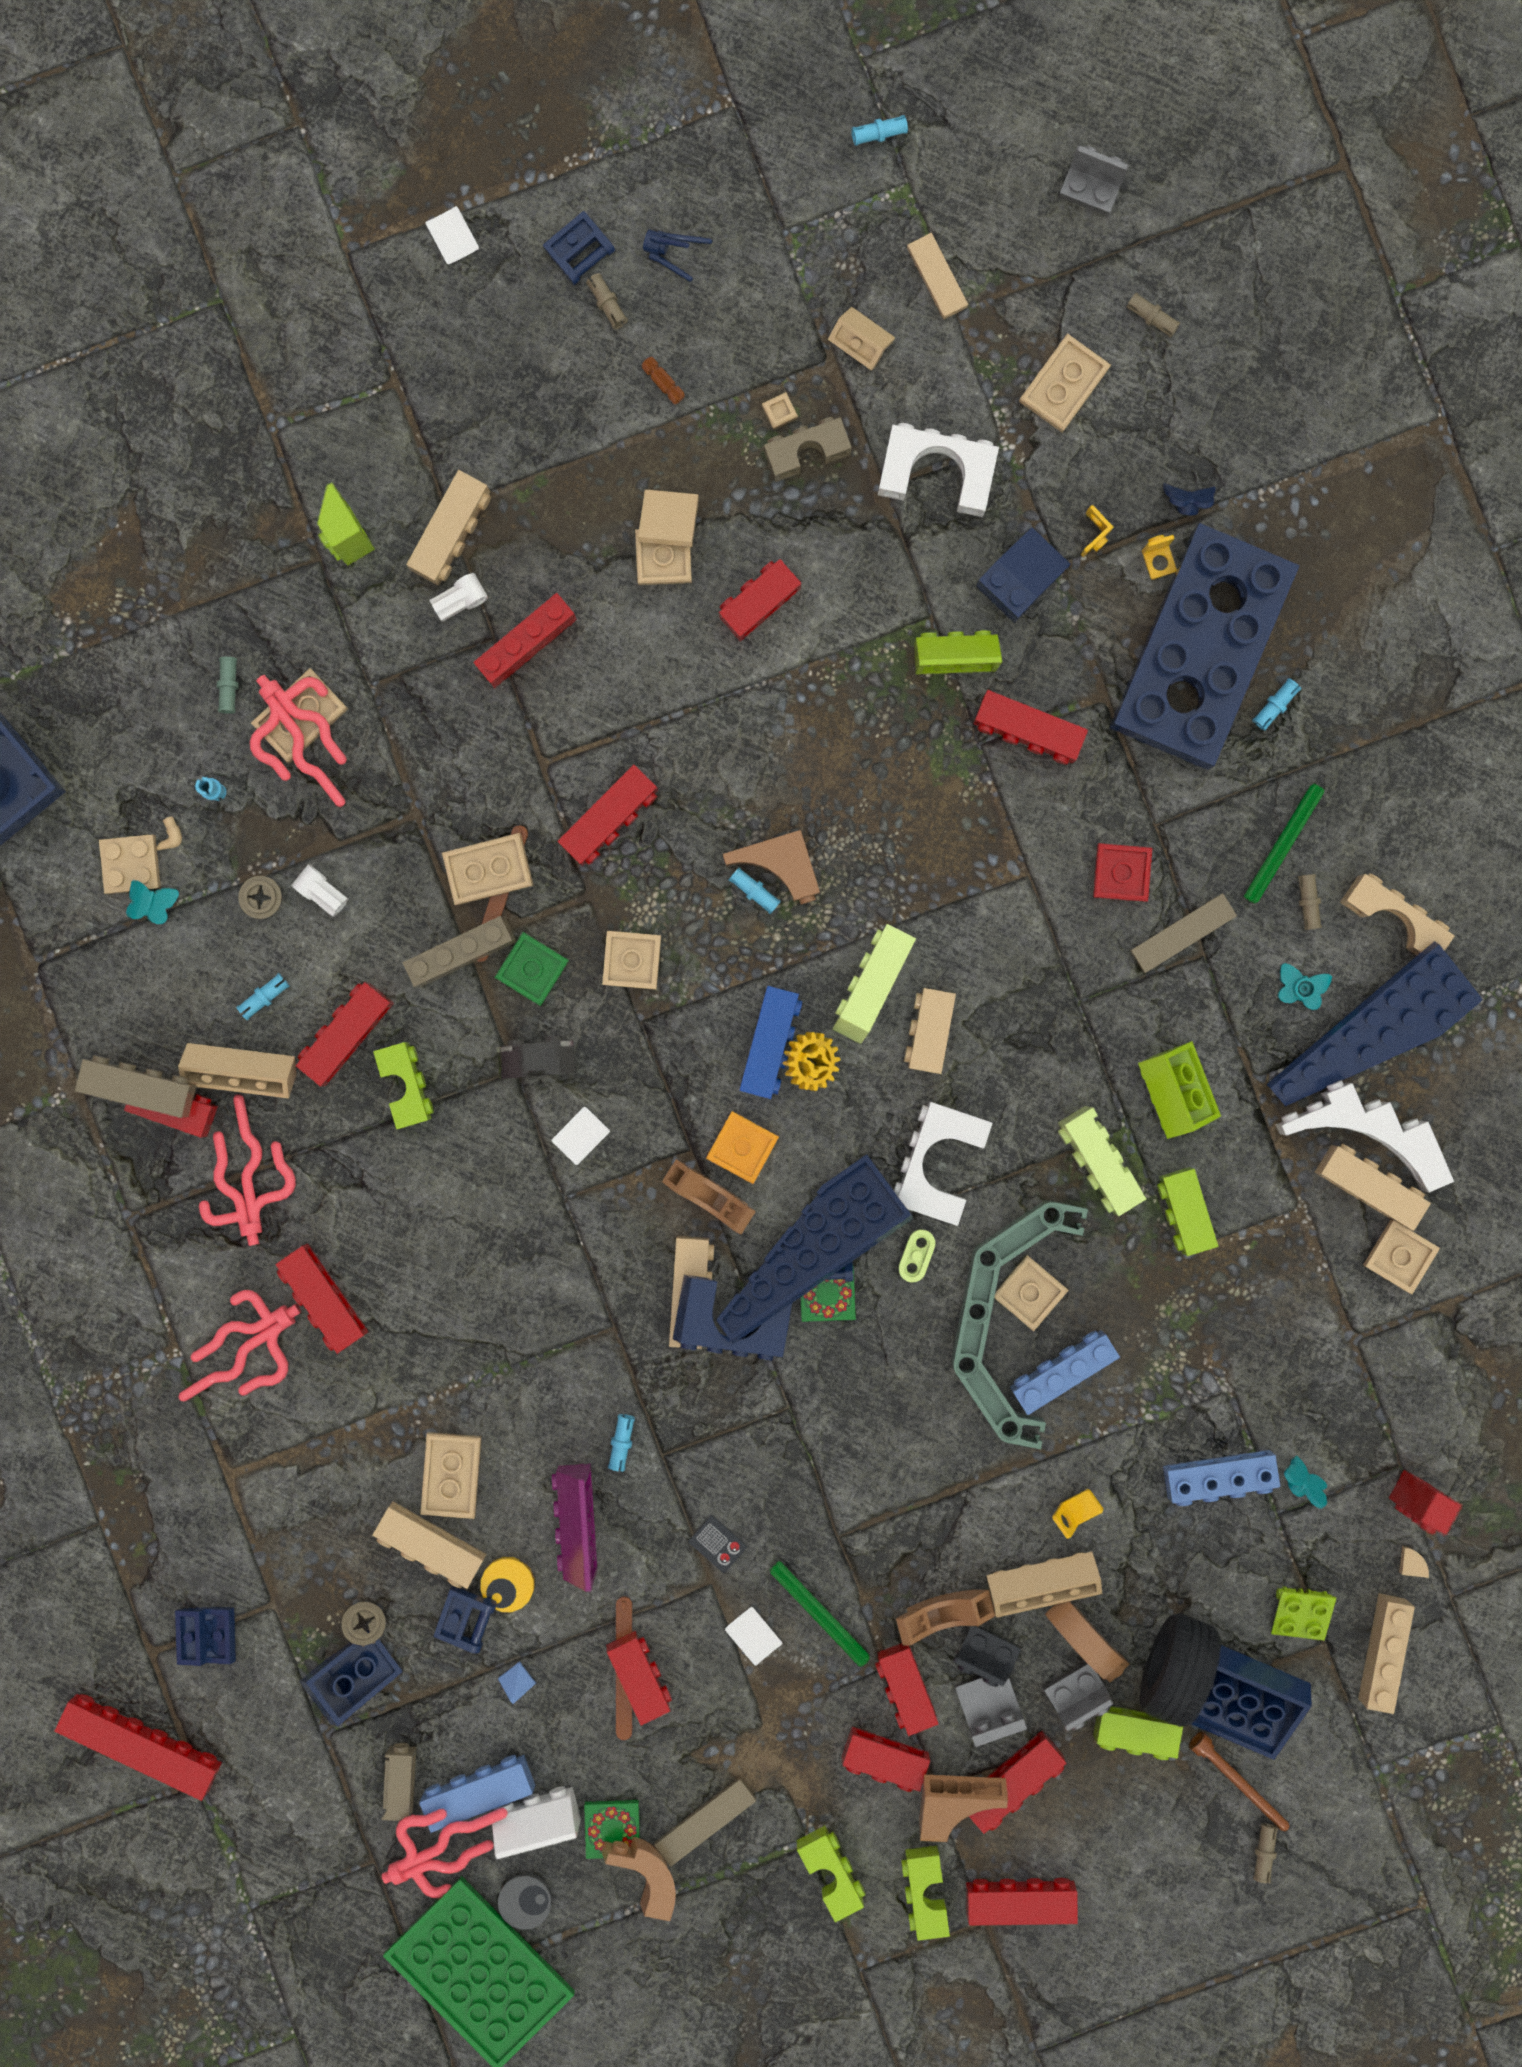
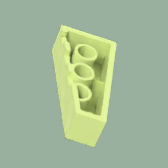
M889 924L885 926L883 931L877 930L871 942L875 947L871 954L866 952L859 965L863 970L859 977H853L847 989L851 994L847 1001L842 999L835 1013L839 1017L832 1030L860 1044L864 1041L916 938Z
M1084 1106L1058 1122L1061 1127L1058 1133L1066 1145L1070 1143L1074 1148L1075 1152L1072 1153V1156L1079 1167L1085 1166L1090 1175L1086 1178L1094 1190L1099 1189L1104 1198L1101 1199L1104 1208L1108 1213L1113 1212L1115 1215L1120 1216L1146 1200V1197L1127 1167H1123L1122 1163L1124 1161L1118 1149L1107 1141L1109 1140V1134L1105 1127L1099 1121L1095 1122L1094 1118L1098 1115L1094 1108Z

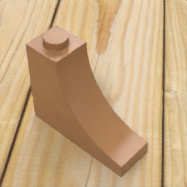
M801 830L723 854L726 867L748 864L761 867L774 874L787 887L793 902L800 901L801 905L815 901V895L820 894Z
M924 1775L919 1816L920 1841L947 1842L953 1828L964 1818L983 1810L1007 1808L1006 1778Z

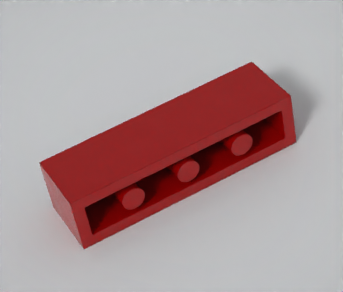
M556 593L473 663L490 684L496 688L573 624L577 618L559 594Z
M987 690L984 694L973 722L974 725L978 726L977 730L988 735H992L993 732L1003 736L1002 740L1013 745H1017L1020 742L1028 746L1027 750L1038 755H1042L1043 752L1053 756L1054 761L1063 765H1068V762L1073 764L1077 760L1088 729L990 690Z
M633 765L557 842L582 866L585 863L591 865L600 856L598 850L604 844L610 846L619 837L617 831L624 824L627 827L630 826L639 816L636 812L643 805L646 808L649 807L657 799L658 796L655 793L658 791V788Z
M371 983L357 984L349 994L351 997L349 1002L345 1006L341 1004L332 1014L334 1020L328 1027L326 1025L322 1026L316 1033L315 1038L317 1040L311 1048L306 1046L297 1057L300 1061L296 1064V1067L320 1087L326 1086L394 1004Z
M309 1244L301 1246L275 1264L281 1281L285 1284L288 1283L294 1291L292 1293L294 1300L298 1305H304L309 1313L307 1317L310 1323L316 1329L319 1327L323 1333V1341L328 1349L331 1351L335 1350L338 1354L369 1332Z
M1403 1470L1389 1496V1499L1396 1503L1394 1507L1396 1510L1402 1512L1403 1515L1410 1518L1419 1527L1433 1535L1436 1531L1446 1535L1462 1506L1428 1482Z
M1043 1730L988 1776V1778H1006L1008 1804L1007 1808L983 1810L969 1816L983 1834L989 1829L991 1831L995 1830L1002 1823V1818L1009 1812H1016L1023 1805V1800L1030 1794H1037L1043 1788V1783L1050 1777H1057L1064 1770V1765L1067 1763L1063 1754Z
M1009 1878L1001 1879L999 1882L975 1879L972 1882H966V1915L969 1926L1078 1924L1076 1886L1074 1881H1070L1067 1878H1056L1054 1881L1030 1878L1023 1882H1016Z

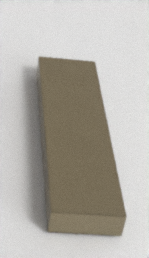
M1222 893L1131 949L1130 952L1143 973H1146L1237 917Z
M739 1777L655 1841L654 1846L671 1867L755 1803L756 1797L742 1778Z

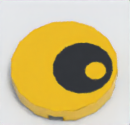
M502 1557L494 1560L485 1569L481 1578L480 1591L483 1598H491L497 1602L495 1610L514 1612L523 1608L530 1601L534 1591L535 1578L531 1568L520 1561V1559Z

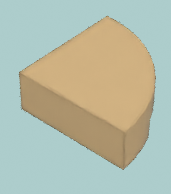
M1402 1546L1399 1573L1429 1578V1570L1424 1558L1415 1550Z

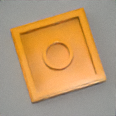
M732 1111L706 1159L754 1184L779 1136Z

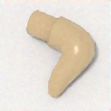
M173 817L163 820L169 837L157 845L156 849L158 851L176 848L182 842L180 828Z

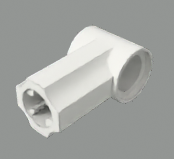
M470 573L454 583V587L429 601L443 622L466 608L472 609L481 605L488 599V596L475 573Z
M308 864L291 886L309 900L312 899L327 913L335 917L344 908L349 899L328 883L324 875Z

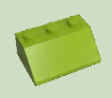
M332 483L327 485L317 523L322 531L318 536L336 560L342 559L348 566L372 552L375 548L343 496Z
M991 631L974 632L975 635L964 636V632L947 633L948 636L937 637V633L920 634L921 637H916L914 642L915 674L996 672L1002 663L998 634L991 635Z
M1192 1041L1151 1056L1138 1063L1141 1076L1145 1080L1151 1101L1156 1108L1161 1127L1167 1139L1194 1132L1221 1117Z

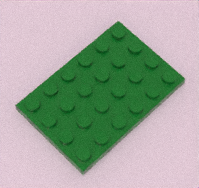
M462 1876L383 1954V1957L492 2067H503L575 1994V1990L513 1927L503 1920L502 1916Z

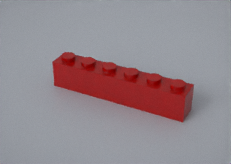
M76 1694L68 1701L54 1731L200 1801L209 1792L222 1765V1762L218 1761L213 1754L208 1752L201 1753L193 1749L185 1741H176L169 1738L167 1733L162 1730H152L144 1726L143 1722L139 1719L127 1718L119 1714V1711L113 1707L101 1706L95 1703V1700L88 1695Z

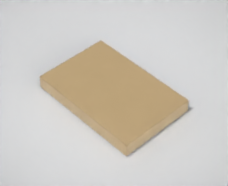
M1067 333L1022 395L1019 402L1063 433L1111 365Z
M310 668L290 687L305 677H314L326 686L328 694L325 697H321L310 687L292 701L300 709L320 713L331 726L348 708ZM269 706L251 722L256 729L269 719ZM291 716L304 735V751L320 736L319 728L314 722L299 720ZM279 721L275 729L264 738L290 764L293 761V737L282 722Z
M521 833L442 853L454 905H461L534 886Z
M427 1433L420 1515L475 1518L482 1436Z

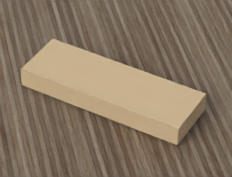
M929 233L908 244L907 249L943 320L966 309L968 303L933 234Z

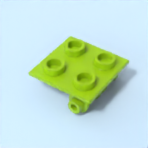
M1283 1586L1282 1589L1277 1588L1276 1599H1279L1271 1634L1325 1641L1336 1597L1328 1594L1327 1591L1317 1592L1307 1589L1304 1593L1302 1588H1299L1297 1592L1296 1589L1287 1588L1286 1586Z

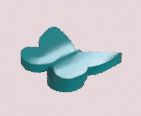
M132 880L129 892L132 902L128 905L126 914L131 919H140L145 915L150 922L163 924L168 918L165 909L173 906L179 896V891L173 888H162L155 892L149 891L140 881Z
M1282 963L1280 966V981L1284 986L1278 991L1277 996L1284 1003H1294L1299 1000L1302 1001L1306 1008L1317 1010L1322 1004L1320 994L1327 991L1332 981V976L1330 974H1317L1308 978L1307 975L1303 976L1294 966Z
M1294 1456L1291 1459V1465L1284 1471V1476L1288 1481L1290 1490L1297 1497L1306 1495L1314 1506L1322 1509L1327 1505V1497L1323 1492L1327 1488L1326 1482L1318 1475L1310 1474L1304 1462L1298 1456Z

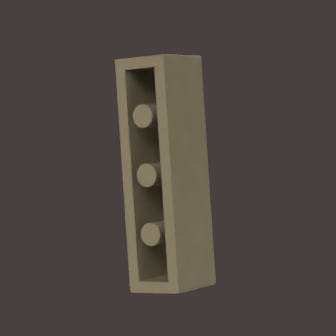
M499 916L402 963L413 986L421 988L517 941L506 917Z
M93 1055L92 1059L82 1060L75 1088L76 1092L180 1118L189 1117L197 1086L189 1084V1078L173 1075L172 1079L162 1077L163 1072L146 1068V1072L135 1070L136 1065L120 1062L119 1066L109 1064V1058Z

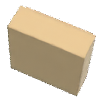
M786 392L762 403V408L773 430L798 419V415Z

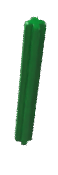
M1312 784L1308 788L1244 895V898L1251 903L1259 902L1324 794L1322 787Z
M776 1562L770 1569L773 1577L859 1667L864 1666L870 1659L869 1654L782 1562Z

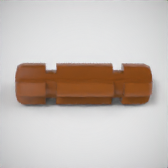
M648 357L642 363V369L647 375H651V379L664 394H668L667 396L673 404H678L685 397L684 392L679 386H675L674 380L662 367H659L658 362L653 357Z

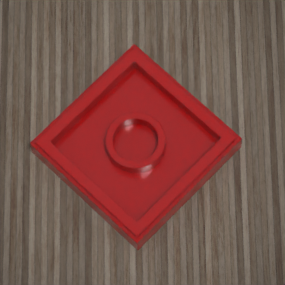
M1098 843L1093 898L1148 902L1152 848Z

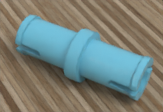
M905 115L883 121L879 118L875 119L874 123L851 128L855 146L874 140L882 142L887 137L908 133Z
M1288 678L1274 696L1270 695L1267 699L1268 703L1252 721L1260 729L1266 731L1280 713L1283 714L1287 710L1286 705L1301 690V687L1295 681Z
M202 777V780L198 779L195 784L197 792L208 800L220 801V798L224 799L226 796V788L214 778Z
M740 867L729 879L730 882L747 894L746 898L749 900L753 899L768 911L769 914L781 902V900H778L762 887L763 883L761 881L756 882Z
M278 973L263 987H257L254 990L255 993L236 1008L241 1014L250 1007L242 1015L248 1021L250 1017L265 1005L267 1007L272 1004L271 1000L286 988H289L290 985L285 980L276 987L275 985L283 980L281 974Z
M618 1414L615 1436L611 1438L610 1444L613 1446L608 1468L613 1471H619V1468L621 1472L625 1471L628 1449L632 1447V1440L630 1439L635 1417L624 1414V1417L623 1414Z

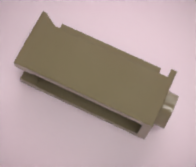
M396 1743L393 1746H389L385 1754L383 1809H386L382 1820L400 1821L413 1814L417 1747H409L407 1743Z

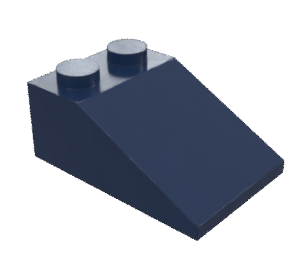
M1032 527L979 579L976 587L1015 624L1071 564Z
M378 1639L375 1644L365 1645L364 1647L351 1644L350 1642L319 1664L299 1682L331 1725L339 1726L403 1671Z

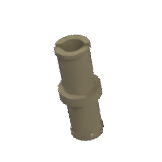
M600 273L592 275L591 279L593 282L588 279L586 284L597 300V307L599 310L604 311L614 330L623 327L624 325L621 321L626 324L628 319L617 303L618 298L616 294L609 290Z
M1137 292L1126 306L1127 309L1132 310L1145 319V324L1148 326L1152 324L1170 338L1181 324V322L1163 312L1160 305H1153Z
M1316 874L1298 876L1301 894L1299 906H1302L1304 930L1322 928L1319 911L1321 898H1318Z
M1261 1823L1259 1844L1254 1852L1257 1858L1253 1879L1267 1884L1271 1883L1273 1860L1277 1857L1275 1844L1278 1827L1269 1823Z

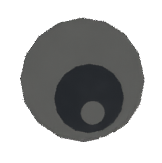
M529 1872L508 1878L503 1884L498 1897V1909L503 1920L511 1927L521 1930L533 1929L542 1924L548 1917L552 1905V1896L547 1882L540 1876Z

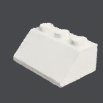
M563 1786L557 1787L549 1791V1794L541 1796L537 1793L524 1797L523 1801L511 1802L494 1809L495 1811L499 1808H505L508 1812L506 1818L492 1824L496 1859L577 1838L581 1816L573 1787L567 1789Z

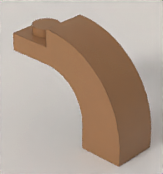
M677 1159L662 1181L674 1192L699 1205L739 1234L743 1233L756 1212L739 1197Z
M966 1590L940 1595L907 1608V1613L896 1618L902 1644L912 1645L934 1632L956 1626H979L996 1615L989 1590Z
M1071 1601L1055 1604L1045 1614L1067 1642L1104 1680L1113 1681L1130 1665L1100 1635Z
M633 1837L630 1847L620 1841H614L613 1843L604 1842L602 1855L605 1864L638 1871L646 1878L645 1888L640 1901L644 1916L670 1921L676 1899L675 1884L668 1865L659 1851L652 1844L637 1837Z

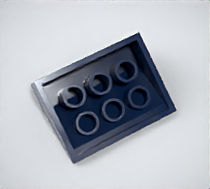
M1221 1645L1219 1663L1211 1690L1200 1714L1191 1725L1275 1760L1312 1707L1311 1683Z

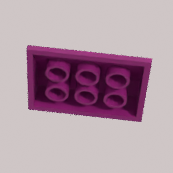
M591 1464L560 1465L556 1470V1474H552V1488L557 1490L558 1501H554V1517H559L560 1528L555 1529L556 1544H561V1555H557L558 1571H563V1580L588 1592L592 1591L598 1572Z

